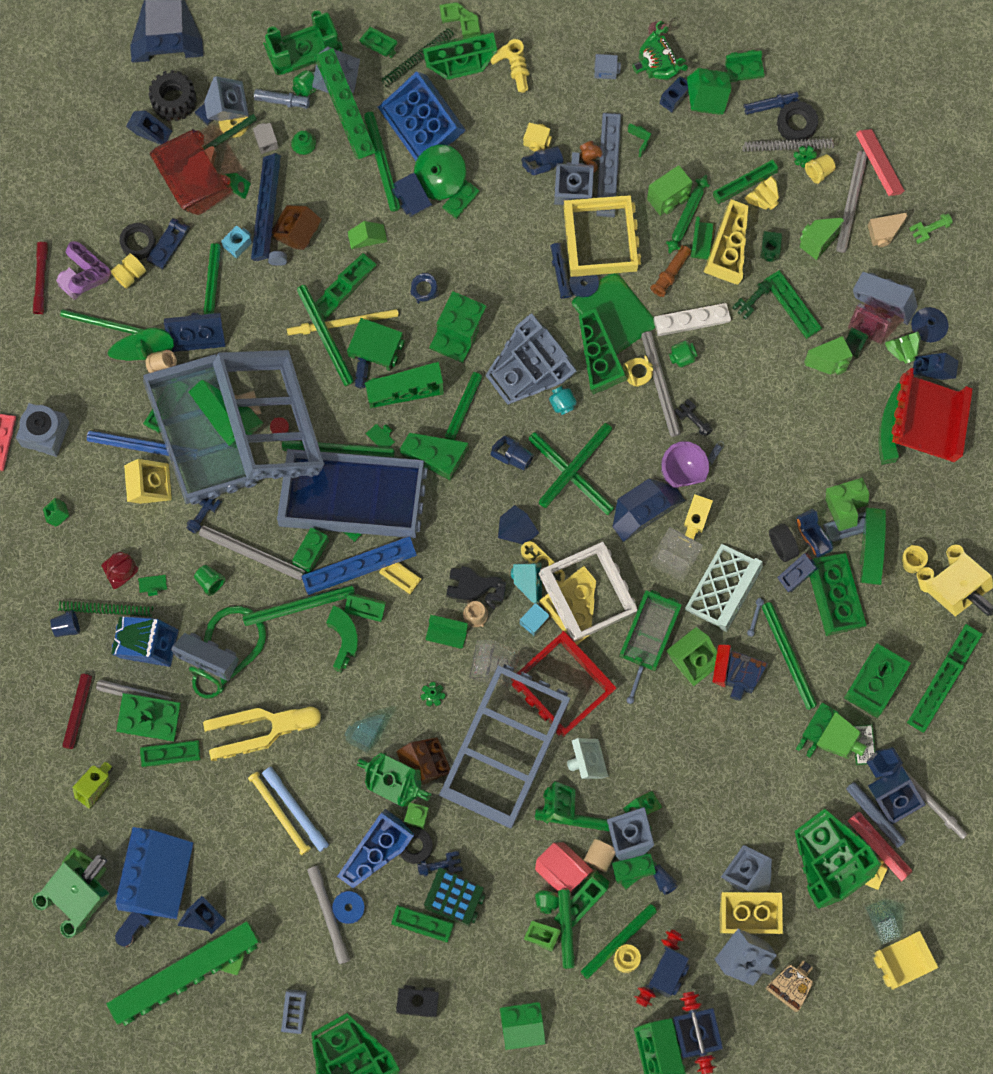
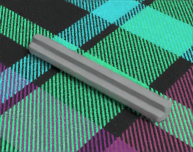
M98 680L96 689L119 696H122L123 693L172 701V698L104 680Z

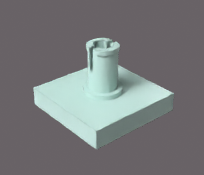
M585 738L572 740L576 758L567 761L569 770L575 771L579 769L582 779H602L608 777L599 740Z

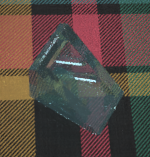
M884 900L865 907L882 945L900 937L895 915Z

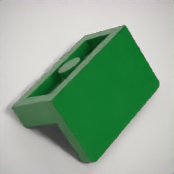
M696 216L690 258L708 260L714 224L699 222L700 217Z
M430 614L426 641L463 649L468 631V623Z

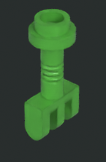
M949 214L940 215V220L924 227L922 222H919L909 229L911 232L919 230L913 236L914 238L922 236L916 240L917 244L929 240L928 233L942 226L948 228L950 224H953V221Z

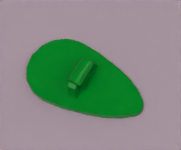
M144 329L117 341L108 350V356L124 361L145 360L152 353L165 350L172 351L174 346L173 338L164 329Z

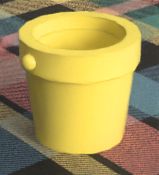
M827 154L810 160L805 164L806 173L816 184L822 182L836 168L833 159Z
M911 545L904 551L902 556L903 567L909 573L919 572L928 561L926 551L920 546Z

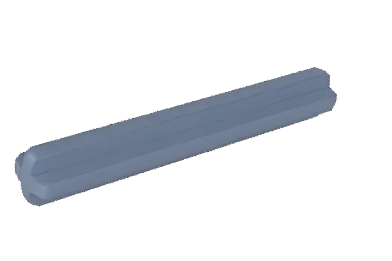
M855 782L851 783L846 790L895 847L898 848L904 844L905 839L861 788Z

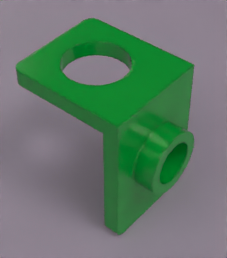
M629 123L627 132L644 140L639 149L638 157L641 158L651 141V133L641 126Z
M237 173L221 174L215 191H232L242 199H246L251 183ZM239 182L244 184L243 192L238 190Z
M650 791L634 799L623 810L625 813L631 812L632 807L637 810L645 808L647 815L661 809L662 806L655 794Z

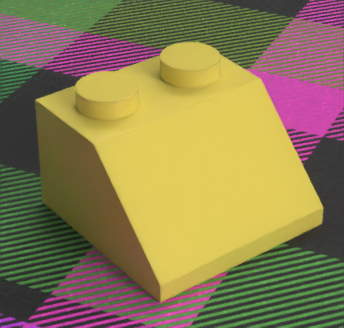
M137 459L124 465L127 502L142 504L172 500L168 463Z

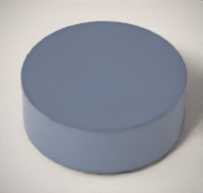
M281 251L271 252L268 262L271 265H285L287 263V255Z

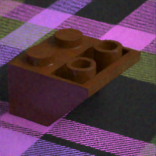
M438 737L410 742L396 751L401 763L413 769H420L421 785L446 776L451 770Z

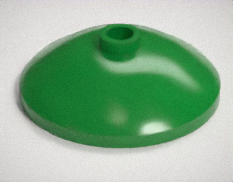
M434 145L420 154L414 166V173L428 198L445 200L453 197L460 191L466 180L467 168L464 158L456 149L447 145ZM437 167L438 171L434 173L433 170Z

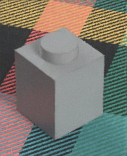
M261 123L253 128L261 154L278 149L271 123Z

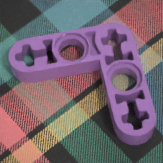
M75 241L68 244L66 254L85 270L71 277L68 287L72 292L81 294L108 281L111 270L82 244Z

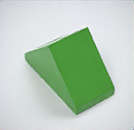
M363 221L347 232L351 249L387 242L384 224Z
M531 921L524 940L552 952L561 931Z

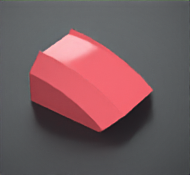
M564 842L553 843L536 860L535 870L557 893L560 889H569L571 893L573 889L593 872Z

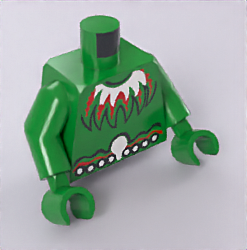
M659 21L656 24V30L648 36L639 51L640 61L632 64L636 74L646 71L649 78L669 80L677 75L679 70L686 71L688 69L686 64L681 66L686 60L683 58L676 59L664 35L661 36V33L669 31L667 26L661 30V26L665 22Z

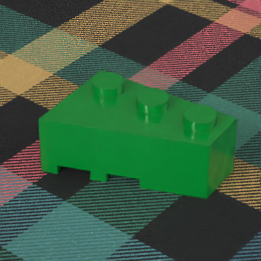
M409 433L400 447V453L411 460H423L425 468L451 481L469 450V443Z

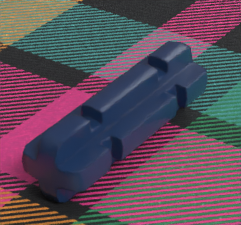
M358 357L355 387L361 389L366 387L365 379L367 378L369 365L367 362L369 361Z

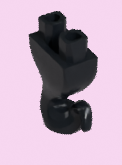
M466 566L451 568L449 580L459 581L458 587L448 585L446 597L456 599V602L470 603L478 600L490 589L495 588V593L486 595V604L495 610V605L492 601L503 602L506 581L496 576L484 577Z

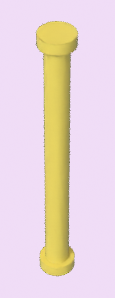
M255 772L248 778L249 781L255 784L300 849L299 853L301 856L311 850L310 846L304 843L259 778L260 774Z

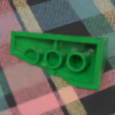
M202 379L188 391L224 441L230 447L237 448L221 390ZM248 406L238 407L246 435H252L264 423Z

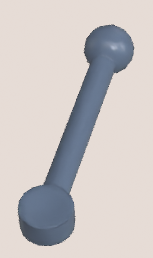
M761 598L756 600L755 614L751 627L747 631V635L750 637L755 634L756 620L760 607L764 603V600Z
M640 665L630 697L626 700L628 704L634 702L633 697L644 666Z

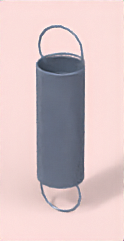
M716 444L707 457L708 461L713 463L723 447Z

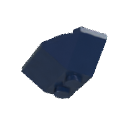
M647 479L618 498L612 527L621 540L625 542L686 500L679 490L670 484Z

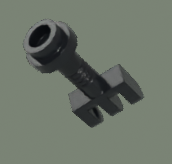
M686 399L684 402L689 407L687 408L684 404H681L679 407L684 412L676 408L674 410L675 414L682 421L688 417L699 428L698 433L701 436L707 437L713 431L712 424L709 422L704 423L693 412L696 410V406L689 399Z

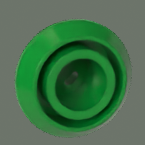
M299 131L293 136L291 146L297 154L307 155L315 149L316 140L311 133Z
M538 891L535 894L536 906L540 909L541 913L551 914L552 911H556L559 906L557 893Z

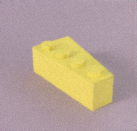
M732 199L730 200L704 269V273L739 285L743 278L745 233L748 216L747 205Z

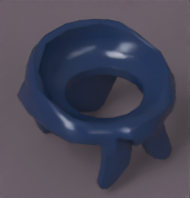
M430 273L419 274L412 280L410 293L418 304L420 303L419 301H430L439 296L437 281ZM423 281L431 285L430 293L425 296L418 294L416 290L417 285Z

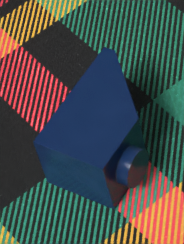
M146 110L134 111L126 125L137 136L165 146L172 133L171 129Z

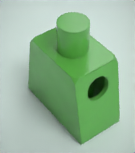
M838 713L834 714L817 743L818 748L847 759L852 752L863 756L868 746L859 742L862 736L861 732Z

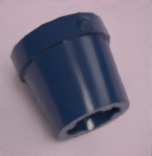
M74 610L67 611L50 620L51 629L55 637L80 634L79 622Z

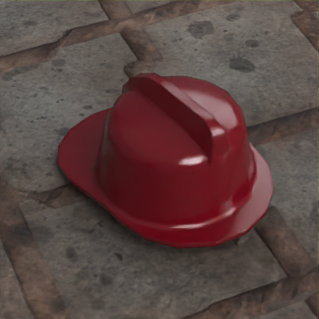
M121 551L113 554L101 565L113 590L124 585L139 569L133 558Z

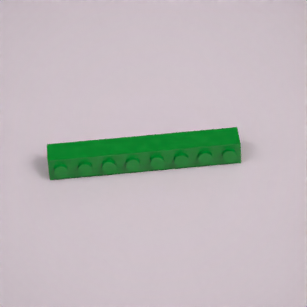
M246 921L106 1003L116 1024L127 1026L135 1021L134 1017L141 1013L144 1016L153 1010L152 1006L157 1003L161 1006L170 1001L169 996L174 993L180 995L187 991V986L194 982L197 985L206 979L204 976L210 972L214 975L223 969L222 965L227 962L231 965L240 960L239 955L247 952V954L254 952L258 949L257 945L261 941L250 921Z

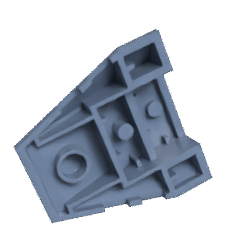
M531 313L516 326L513 335L509 341L507 340L501 354L497 356L485 376L505 402L511 404L564 383L577 370L570 357L549 330ZM490 374L493 375V377L496 379V381L503 388V390L506 392V394L509 396L511 400L508 399V397L504 394V392L501 390V388L498 386V384L495 382V380L491 377Z

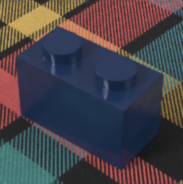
M414 172L394 183L392 191L397 199L400 198L403 205L401 207L405 215L409 214L412 218L431 207L432 204Z

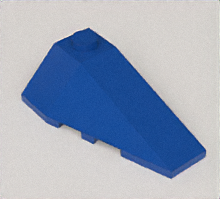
M384 809L337 877L354 888L402 853L414 834L401 819L387 809Z

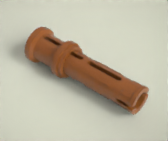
M684 245L681 246L667 269L659 274V279L651 286L650 289L653 293L660 297L666 295V290L674 283L675 275L691 254L690 248Z

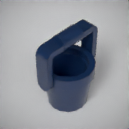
M557 146L543 150L540 149L533 154L522 157V167L531 175L544 174L555 168L557 163L563 164V156ZM535 160L538 167L533 168L529 162Z
M508 436L498 439L492 446L490 453L497 460L524 471L529 467L534 457L533 453ZM504 443L510 446L505 455L497 452Z

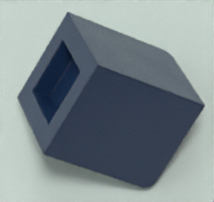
M893 747L875 751L866 761L876 778L894 774L903 764Z

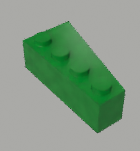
M439 362L382 378H372L365 382L370 409L444 395Z

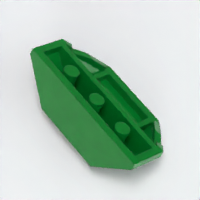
M494 32L468 35L423 48L426 67L447 80L483 72L493 55L497 52Z

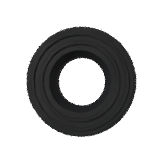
M409 828L414 834L413 838H418L422 841L423 848L418 853H411L406 846L399 855L408 863L418 864L429 858L433 850V842L425 830Z

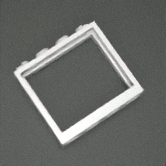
M604 542L543 568L538 573L569 637L574 642L630 617L638 611L635 605L636 601L633 597L631 598L628 592V585L625 580H622L619 574L620 569L613 562L611 551L607 549ZM597 554L625 611L581 631L553 573Z

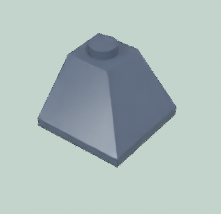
M214 77L204 101L207 119L224 121L248 117L243 82Z
M645 808L607 819L615 854L620 861L642 856L654 846Z
M743 845L721 878L742 893H766L771 886L772 860Z

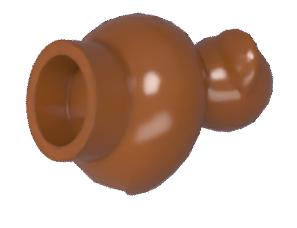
M589 141L579 147L581 150L579 157L586 165H593V173H595L598 165L592 160L602 157V149L600 146L594 145L593 141Z

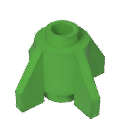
M915 332L885 342L889 352L900 362L904 361L906 364L916 360L915 356H918L921 338L919 333Z

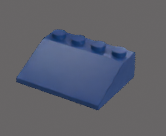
M418 71L378 106V109L415 161L427 148L434 145H449L466 131L428 76Z
M133 827L115 902L117 909L177 919L193 842L154 830Z

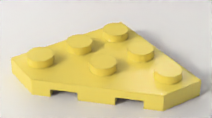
M583 566L559 585L581 631L592 627L594 591L596 588V580L586 567ZM547 594L539 602L562 631H565L568 635L549 594ZM586 636V637H584V638H582V639H580V640L575 641V643L578 645V644L581 643L584 639H586L588 636Z

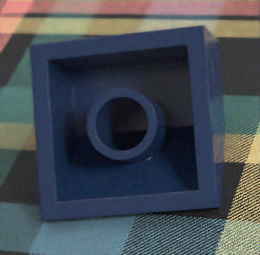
M903 766L899 767L894 774L883 776L868 785L891 824L898 822L926 805Z

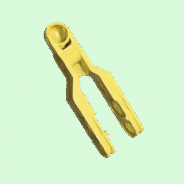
M315 707L288 710L276 714L255 708L206 720L203 722L205 732L219 728L223 730L227 726L244 725L265 719L272 722V730L269 735L209 750L211 761H217V758L221 757L226 759L242 752L246 754L267 749L280 735L289 734L297 729L301 731L316 727L321 721V714Z

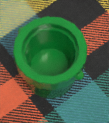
M206 564L200 567L194 575V579L208 596L214 595L226 581V578L221 573H218Z

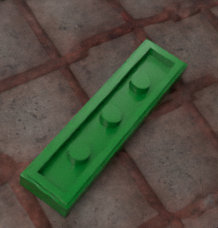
M780 270L764 279L771 287V292L806 340L822 330L820 324Z

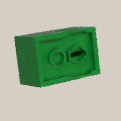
M876 643L844 699L878 718L911 663Z

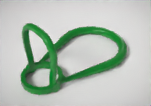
M230 606L218 611L208 623L204 642L211 641L215 625L221 618L229 614L240 613L246 615L254 611L242 606ZM263 622L256 623L259 634L256 647L235 668L231 678L251 663L263 650L266 641V627ZM193 666L188 668L189 672L193 675L192 687L198 696L212 699L223 692L224 685L228 682L227 680L220 678V682L207 674L203 669ZM201 675L216 684L217 691L212 695L201 694L196 688L198 676Z

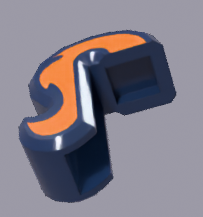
M810 509L797 515L798 530L806 544L811 547L815 557L819 558L833 551L834 546L831 539L818 523L817 511Z

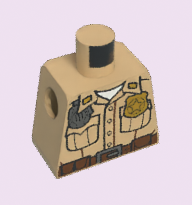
M802 961L797 969L789 965L765 989L792 1010L798 1012L813 984L807 977L812 970V966L805 961Z

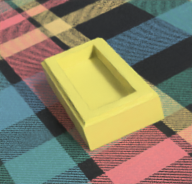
M399 562L384 567L379 571L381 575L410 595L422 580Z

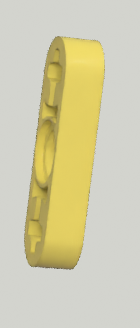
M529 541L522 545L521 555L528 563H538L542 559L548 562V566L555 563L534 542ZM528 547L530 549L531 547H533V553L536 556L538 555V553H540L541 555H539L533 562L532 560L534 559V556L530 553L525 554V548ZM563 570L554 573L555 575L561 574L560 581L556 580L559 586L565 581V573Z

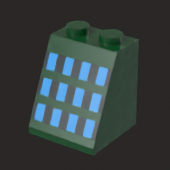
M438 868L425 900L424 908L469 927L471 923L475 924L479 913L476 912L478 904L482 905L486 896L483 893L484 887L442 868Z

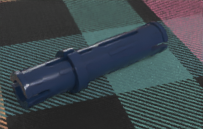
M797 92L786 95L778 94L773 98L743 104V108L746 109L744 110L745 115L778 107L781 109L784 105L789 104V102L799 101L797 99L799 95Z
M554 243L550 245L553 257L552 266L555 267L560 299L570 298L572 294L565 265L567 261L563 255L562 244ZM557 256H559V261H560L561 268H559V262H558V257H557ZM561 274L563 275L564 286L562 283Z

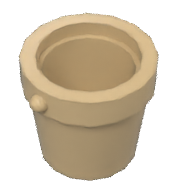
M170 350L155 352L146 358V367L149 373L173 367L177 363L175 354Z
M478 601L468 603L463 612L465 622L471 627H484L488 619L487 608Z

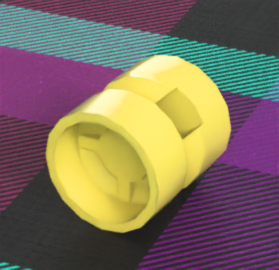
M129 254L122 260V265L118 264L111 270L115 279L126 289L135 282V277L139 278L146 272L144 266L132 254Z
M632 945L619 947L614 955V965L623 973L633 972L641 961L639 950Z

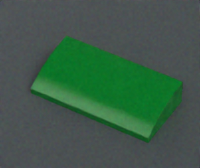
M846 553L812 559L819 568L809 577L826 636L866 627Z

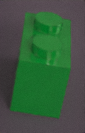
M311 527L292 559L293 565L307 573L312 572L329 543L328 536Z

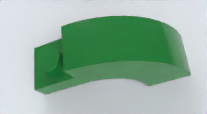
M333 605L326 625L334 629L342 639L341 648L333 665V669L341 673L343 668L347 669L350 658H348V655L356 658L359 643L357 631L351 618L342 609Z

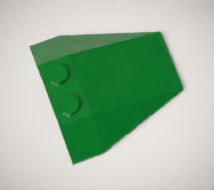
M823 809L794 831L799 854L803 860V872L806 874L808 882L807 890L818 909L847 898L873 879L881 865L871 846L827 809Z
M347 1013L311 1033L316 1074H398L400 1071L391 1052L385 1049ZM347 1018L349 1019V1020L345 1021L344 1023L338 1025L337 1027L331 1029L330 1031H328V1032L322 1034L321 1036L315 1038V1036H317V1035L323 1033L324 1031H326V1030L330 1029L331 1027H333V1026L339 1024L340 1022L346 1020Z

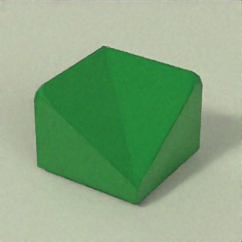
M56 497L43 508L46 522L55 527L59 526L69 516L65 502Z

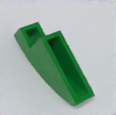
M900 382L897 383L892 391L880 421L878 445L881 465L895 463L899 458L896 443L892 442V428L896 421L894 414L899 402L897 401V395L901 389Z
M866 507L860 554V565H862L860 583L881 585L886 531V510Z

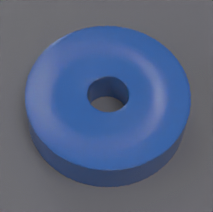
M347 891L335 898L332 909L337 920L344 924H353L362 918L365 905L357 893ZM347 904L352 905L351 911L345 910Z

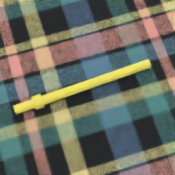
M395 309L326 321L325 324L329 329L358 324L360 318L376 321L399 316L398 310ZM309 323L287 328L288 336L300 333L306 335L312 331H317L314 324Z

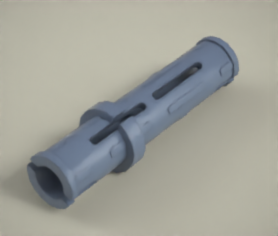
M255 89L254 92L255 101L283 104L290 108L294 106L308 109L310 97L294 95V93L284 94Z

